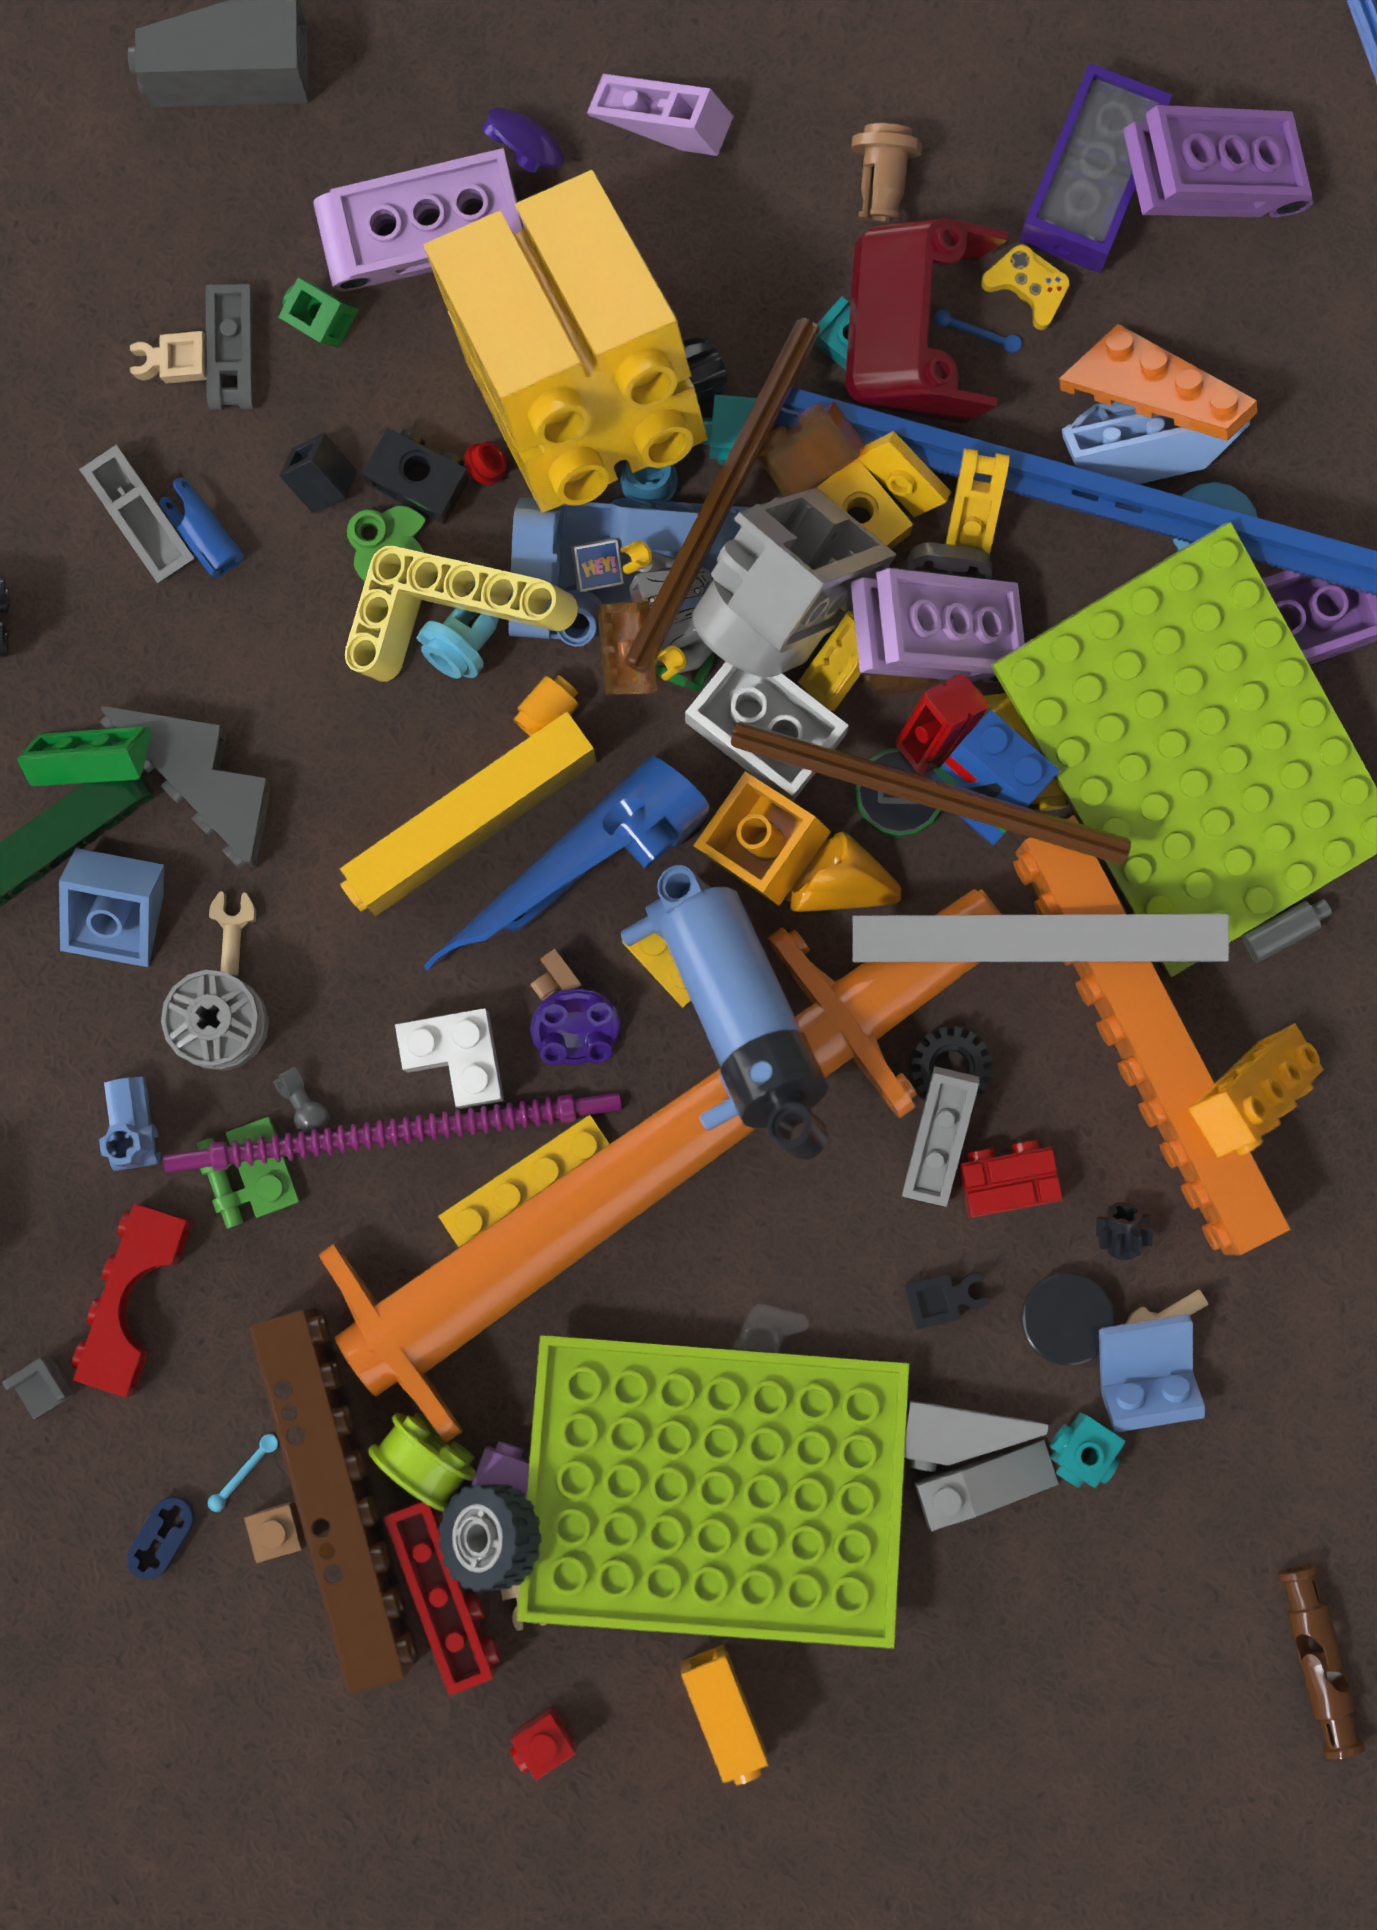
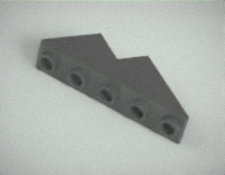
M102 706L101 711L106 716L100 720V723L106 729L150 727L152 733L144 769L150 773L156 768L167 779L160 786L178 805L186 800L197 811L191 819L209 837L215 832L222 837L228 844L222 851L240 870L246 864L257 868L272 785L266 778L220 771L227 732L220 725Z

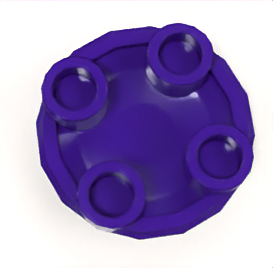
M495 107L488 112V119L483 125V131L492 140L498 143H505L515 151L514 159L522 168L535 173L540 166L555 169L563 164L564 157L553 137L534 120L506 108Z
M573 988L558 991L543 1000L533 1013L530 1031L533 1044L539 1050L543 1062L549 1065H577L587 1062L603 1063L608 1060L612 1055V1046L617 1041L621 1025L618 1010L607 997L594 990Z

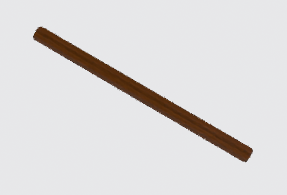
M803 317L796 321L625 658L626 665L637 672L644 673L650 670L820 333L818 324L808 318Z
M737 722L731 735V745L735 748L1120 865L1127 861L1131 849V840L1122 836L745 722Z

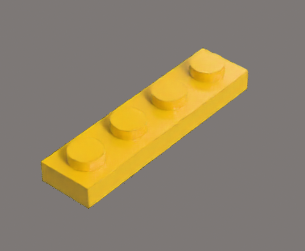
M588 1115L438 1217L457 1246L461 1247L608 1146L609 1142L591 1115Z

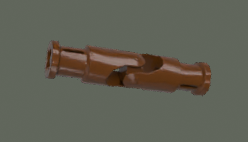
M1305 1564L1281 1570L1277 1575L1279 1580L1285 1584L1291 1609L1287 1611L1300 1664L1304 1671L1314 1719L1320 1720L1326 1747L1323 1749L1324 1757L1327 1759H1342L1358 1755L1365 1751L1364 1742L1358 1740L1352 1717L1355 1707L1347 1676L1343 1670L1342 1657L1328 1603L1322 1602L1316 1575L1319 1573L1318 1565ZM1309 1636L1315 1638L1322 1648L1310 1651Z

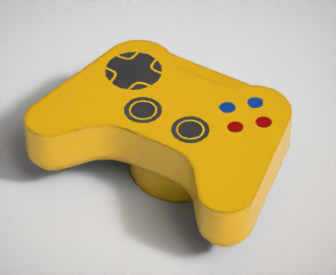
M1019 245L1014 247L984 274L981 285L987 292L1009 289L1015 292L1020 299L1027 301L1031 305L1034 327L1038 330H1045L1049 327L1068 290L1069 280L1064 273L1053 267L1029 247Z

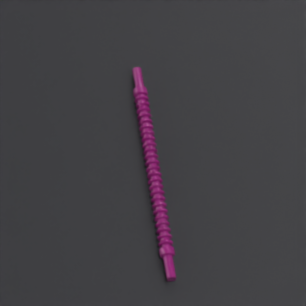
M619 1093L575 1099L572 1094L558 1096L557 1101L553 1102L550 1097L545 1099V1103H539L537 1099H534L532 1105H526L525 1101H520L518 1107H513L512 1103L509 1102L504 1109H500L499 1105L495 1104L494 1110L491 1111L482 1106L480 1112H474L473 1108H469L467 1114H461L460 1110L457 1109L453 1116H448V1113L444 1111L442 1112V1117L435 1118L434 1113L429 1114V1119H422L421 1115H417L415 1121H409L408 1117H404L401 1123H396V1120L392 1118L388 1125H383V1122L378 1120L377 1126L371 1127L369 1122H365L363 1128H357L356 1124H352L350 1130H344L343 1126L340 1125L336 1132H331L330 1128L326 1127L322 1134H318L317 1130L313 1129L311 1135L308 1136L303 1131H299L298 1137H292L290 1133H286L284 1139H279L274 1134L272 1140L266 1141L261 1136L259 1137V1142L256 1143L247 1138L246 1144L243 1145L239 1144L237 1140H234L231 1146H227L225 1142H215L210 1144L209 1149L163 1155L165 1173L212 1167L214 1171L229 1169V1164L234 1163L237 1168L241 1167L242 1162H248L250 1166H254L255 1160H261L263 1164H267L269 1158H274L279 1163L283 1156H287L292 1161L294 1160V1155L301 1154V1157L306 1159L307 1153L310 1152L319 1157L321 1151H327L328 1155H333L335 1149H340L341 1153L344 1154L348 1147H353L354 1151L358 1152L362 1145H366L367 1149L371 1150L373 1144H379L381 1148H385L386 1142H392L394 1146H398L400 1140H405L409 1145L414 1138H418L419 1142L423 1143L427 1136H431L432 1140L436 1141L438 1135H444L446 1139H450L452 1133H457L459 1137H463L465 1131H470L471 1135L475 1136L479 1129H483L484 1133L488 1134L492 1127L501 1132L503 1126H509L510 1130H514L517 1124H522L523 1128L526 1129L530 1122H535V1125L539 1127L541 1126V1121L547 1120L549 1125L554 1124V1119H560L561 1123H570L576 1121V1116L620 1111L621 1100Z

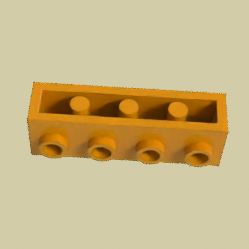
M1294 1023L1259 1040L1189 1108L1190 1113L1218 1158L1236 1150L1238 1155L1250 1152L1263 1142L1262 1135L1280 1125L1281 1122L1278 1118L1296 1108L1297 1103L1295 1100L1305 1096L1314 1089L1311 1082L1324 1070L1320 1065L1318 1053L1310 1043L1306 1042Z

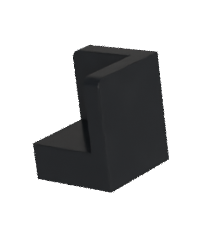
M324 432L293 447L279 476L311 512L316 513L346 499L356 477L357 470Z

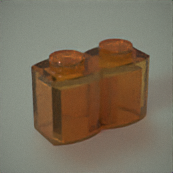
M835 401L824 407L820 403H816L798 416L797 420L800 424L788 430L782 425L768 434L764 442L765 446L757 458L785 497L812 488L824 478L849 465L860 456L864 449L865 443Z

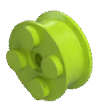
M395 1413L392 1417V1421L395 1424L393 1429L380 1446L372 1444L368 1448V1453L374 1462L401 1487L429 1506L443 1512L445 1507L451 1503L450 1498L465 1479L472 1481L477 1476L475 1470L470 1465L474 1460V1456L457 1442L452 1441L449 1445L435 1434L437 1431L422 1414L416 1413L414 1417Z

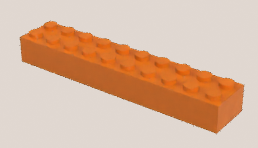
M1075 815L1066 819L1078 823ZM1031 837L1026 839L1016 850L1015 853L1018 859L1013 861L1014 868L1025 886L1031 883L1039 897L1038 900L1034 901L1038 915H1126L1097 857ZM1064 962L1066 966L1073 963L1081 979L1075 982L1084 1003L1087 1006L1094 1004L1102 1019L1096 1022V1025L1104 1042L1108 1047L1115 1044L1122 1058V1061L1118 1062L1117 1065L1124 1081L1129 1087L1136 1085L1144 1101L1139 1103L1138 1106L1144 1120L1150 1128L1157 1125L1165 1141L1159 1144L1166 1162L1172 1169L1178 1166L1186 1181V1183L1181 1185L1182 1193L1193 1210L1198 1207L1200 1208L1207 1224L1202 1226V1231L1214 1251L1220 1248L1224 1255H1242L1289 1231L1290 1228L1251 1153L1238 1155L1236 1150L1218 1158L1190 1113L1189 1108L1214 1085V1082L1152 963Z

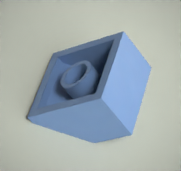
M75 848L59 879L60 951L149 967L164 897V865Z

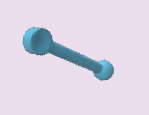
M273 1434L264 1435L260 1440L259 1449L222 1491L209 1497L208 1507L211 1511H222L226 1505L225 1500L266 1453L277 1449L279 1442L276 1436Z

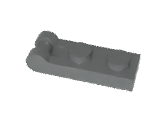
M250 284L206 285V381L209 410H223L224 405H239L240 409L255 408L253 290ZM223 376H238V387H223Z

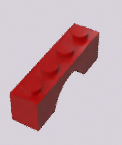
M134 1204L131 1211L126 1210L123 1213L117 1230V1236L122 1237L117 1254L111 1253L102 1273V1280L107 1281L101 1298L96 1297L88 1312L87 1324L92 1326L87 1341H81L78 1344L72 1359L71 1367L77 1369L73 1381L125 1398L134 1396L149 1351L136 1340L130 1330L127 1320L129 1296L136 1283L148 1272L162 1266L179 1264L193 1224L192 1220L143 1204Z

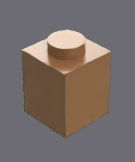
M295 1500L252 1512L244 1517L256 1563L301 1551L307 1546Z

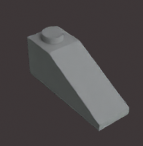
M907 1400L904 1458L909 1459L908 1467L936 1471L937 1464L951 1465L1047 1435L1048 1425L1038 1421Z
M1045 1440L913 1481L926 1524L931 1531L980 1516L1059 1485Z

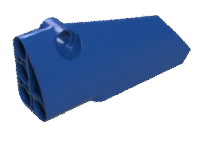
M649 756L436 952L423 967L428 971L442 962L456 948L465 944L485 941L501 929L512 933L525 930L591 868L623 847L644 869L648 868L671 846L677 848L707 820L708 802L683 775L659 758ZM525 913V915L521 919H519L518 921H513L520 915Z

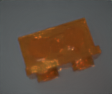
M627 600L597 604L606 695L657 692L655 662H653L650 670L644 673L635 671L625 663V658L650 611L649 601Z

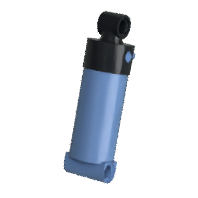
M684 865L669 867L658 880L657 890L660 898L645 907L648 916L621 931V938L627 946L634 945L654 932L665 940L721 1067L720 1077L729 1099L702 1113L700 1116L702 1125L705 1129L712 1130L739 1115L745 1126L751 1128L767 1127L768 1135L773 1143L791 1156L802 1160L816 1157L827 1144L828 1131L825 1123L812 1112L811 1108L816 1106L825 1097L829 1086L805 1033L801 1032L737 891L728 887L711 888L690 868ZM804 1122L805 1126L802 1134L798 1138L791 1140L794 1127Z

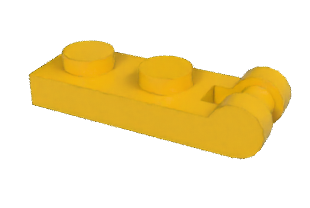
M964 448L945 544L975 547L984 550L990 555L1010 455L996 453L995 457L978 455V450ZM974 474L991 475L990 483L973 480Z

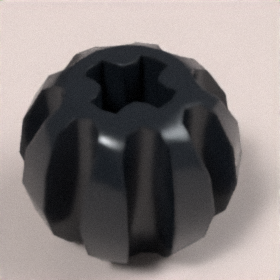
M694 337L682 340L691 373L689 379L694 386L698 404L709 403L714 400L715 395H720L727 385V372L716 346L708 339Z

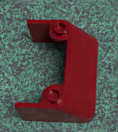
M938 218L874 226L859 236L854 247L845 376L846 388L854 400L865 405L959 423H966L997 407V397L958 390V368L953 358L946 352L928 348L927 345L933 263L950 265L959 259L976 261L1005 243L1008 239V232L949 218Z

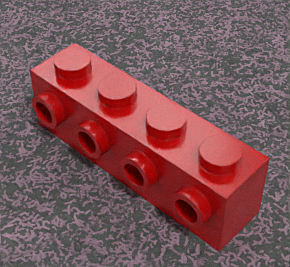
M419 1500L390 1511L384 1516V1520L445 1687L450 1696L493 1679L497 1672L495 1664L501 1662V1657L493 1636L485 1637L479 1619L484 1618L485 1614L477 1592L469 1593L467 1589L460 1586L461 1583L450 1576L451 1572L443 1563L442 1550L439 1548V1526L444 1517L443 1512Z

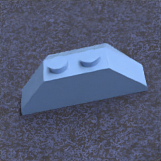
M1114 401L1112 406L1101 403L1090 407L1072 425L1068 424L1062 429V437L1076 466L1124 481L1141 484L1206 469L1250 425V420L1233 437L1226 441L1174 425L1173 418L1163 415H1154L1150 418L1136 414L1135 407Z

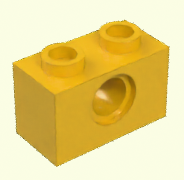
M857 456L817 487L846 512L854 507L866 509L871 519L861 525L890 549H893L910 535L913 527L912 522Z

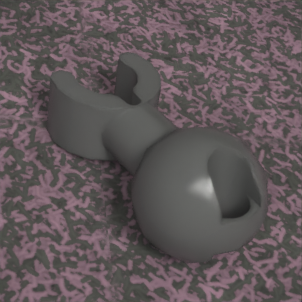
M292 1067L280 1074L279 1078L274 1080L273 1083L279 1093L284 1098L289 1099L295 1108L294 1122L296 1128L299 1131H303L307 1136L311 1135L313 1129H316L318 1134H322L329 1124L330 1115L328 1109L322 1103L311 1101L304 1090L303 1079L296 1067Z

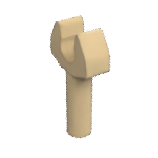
M220 891L210 905L209 917L212 920L218 921L223 928L221 971L232 976H238L241 930L249 922L256 921V908L247 893H242L240 912L235 916H228L225 910L227 905L226 894Z
M1198 1289L1159 1313L1149 1312L1145 1307H1140L1131 1313L1126 1324L1186 1314L1192 1315L1206 1307L1208 1302Z

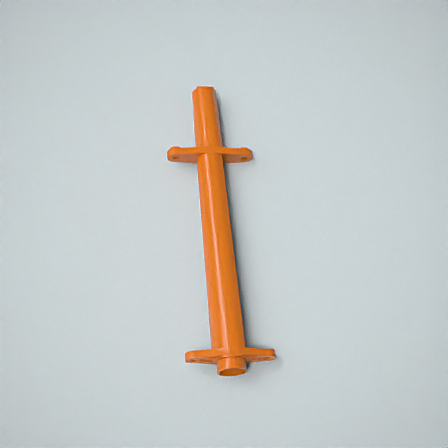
M973 889L936 915L1002 914L982 889L979 891ZM781 927L768 936L767 940L812 1003L810 1007L795 1016L801 1032L805 1033L824 1077L826 1078L852 1058L898 1118H902L913 1110L915 1105L912 1099L917 1096L915 1089L902 1073L895 1077L885 1062L877 1039L980 962H864L834 982L805 956L810 950L795 929L788 933ZM721 1068L380 1303L377 1302L349 1260L335 1243L322 1251L319 1257L341 1290L355 1320L354 1324L334 1338L342 1354L368 1390L377 1397L398 1382L418 1404L434 1429L446 1443L462 1432L460 1425L426 1372L757 1129L745 1126L739 1115L712 1130H707L702 1125L700 1120L702 1113L729 1099L720 1077Z

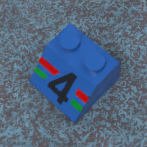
M990 710L958 745L931 779L1028 808L1060 770L997 714ZM959 816L992 846L1007 831Z

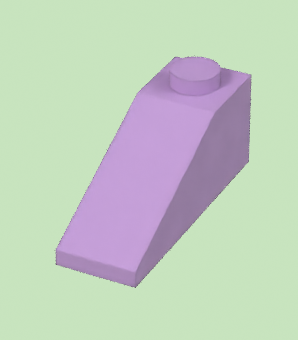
M607 74L602 75L587 112L592 117L676 149L718 156L734 117L710 88Z

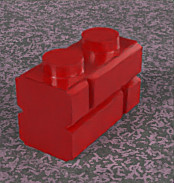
M960 673L945 681L944 685L939 684L924 693L896 739V746L916 772L923 775L938 767L940 763L943 764L958 745L979 723V719L983 717L988 709V702L985 700L982 692L973 685L969 678Z
M1034 1140L1011 1145L1013 1154L995 1157L994 1148L967 1153L968 1162L958 1164L968 1218L1062 1201L1052 1147L1040 1149L1039 1141Z

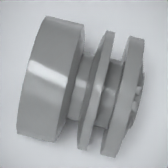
M203 970L187 975L172 987L163 1003L161 1024L166 1041L178 1056L206 1069L226 1071L243 1066L258 1054L267 1038L269 1018L265 1003L254 988L226 972ZM206 1011L218 1012L216 1017L221 1023L217 1028L209 1025L205 1027L208 1023L204 1017Z

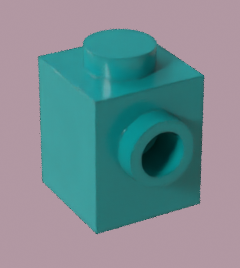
M725 395L714 396L713 418L704 417L703 421L708 440L702 442V444L710 445V458L718 459L719 465H724L757 398Z

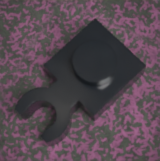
M973 1273L966 1275L962 1278L959 1285L952 1286L950 1274L904 1284L915 1330L961 1319L958 1310L959 1305L964 1304L975 1309L987 1306L990 1303L989 1298L985 1297L974 1300L968 1293V1288L972 1283L984 1280L983 1274Z

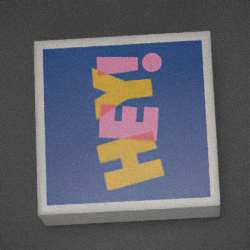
M609 538L570 546L578 591L584 592L624 584L617 539Z

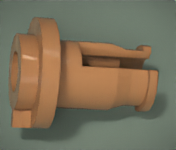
M889 123L868 124L864 127V133L852 136L851 145L852 151L864 155L861 186L863 210L859 211V218L866 221L890 223V218L902 220V213L899 211L905 192L907 160L921 156L922 143L918 138L912 136V129L909 127Z

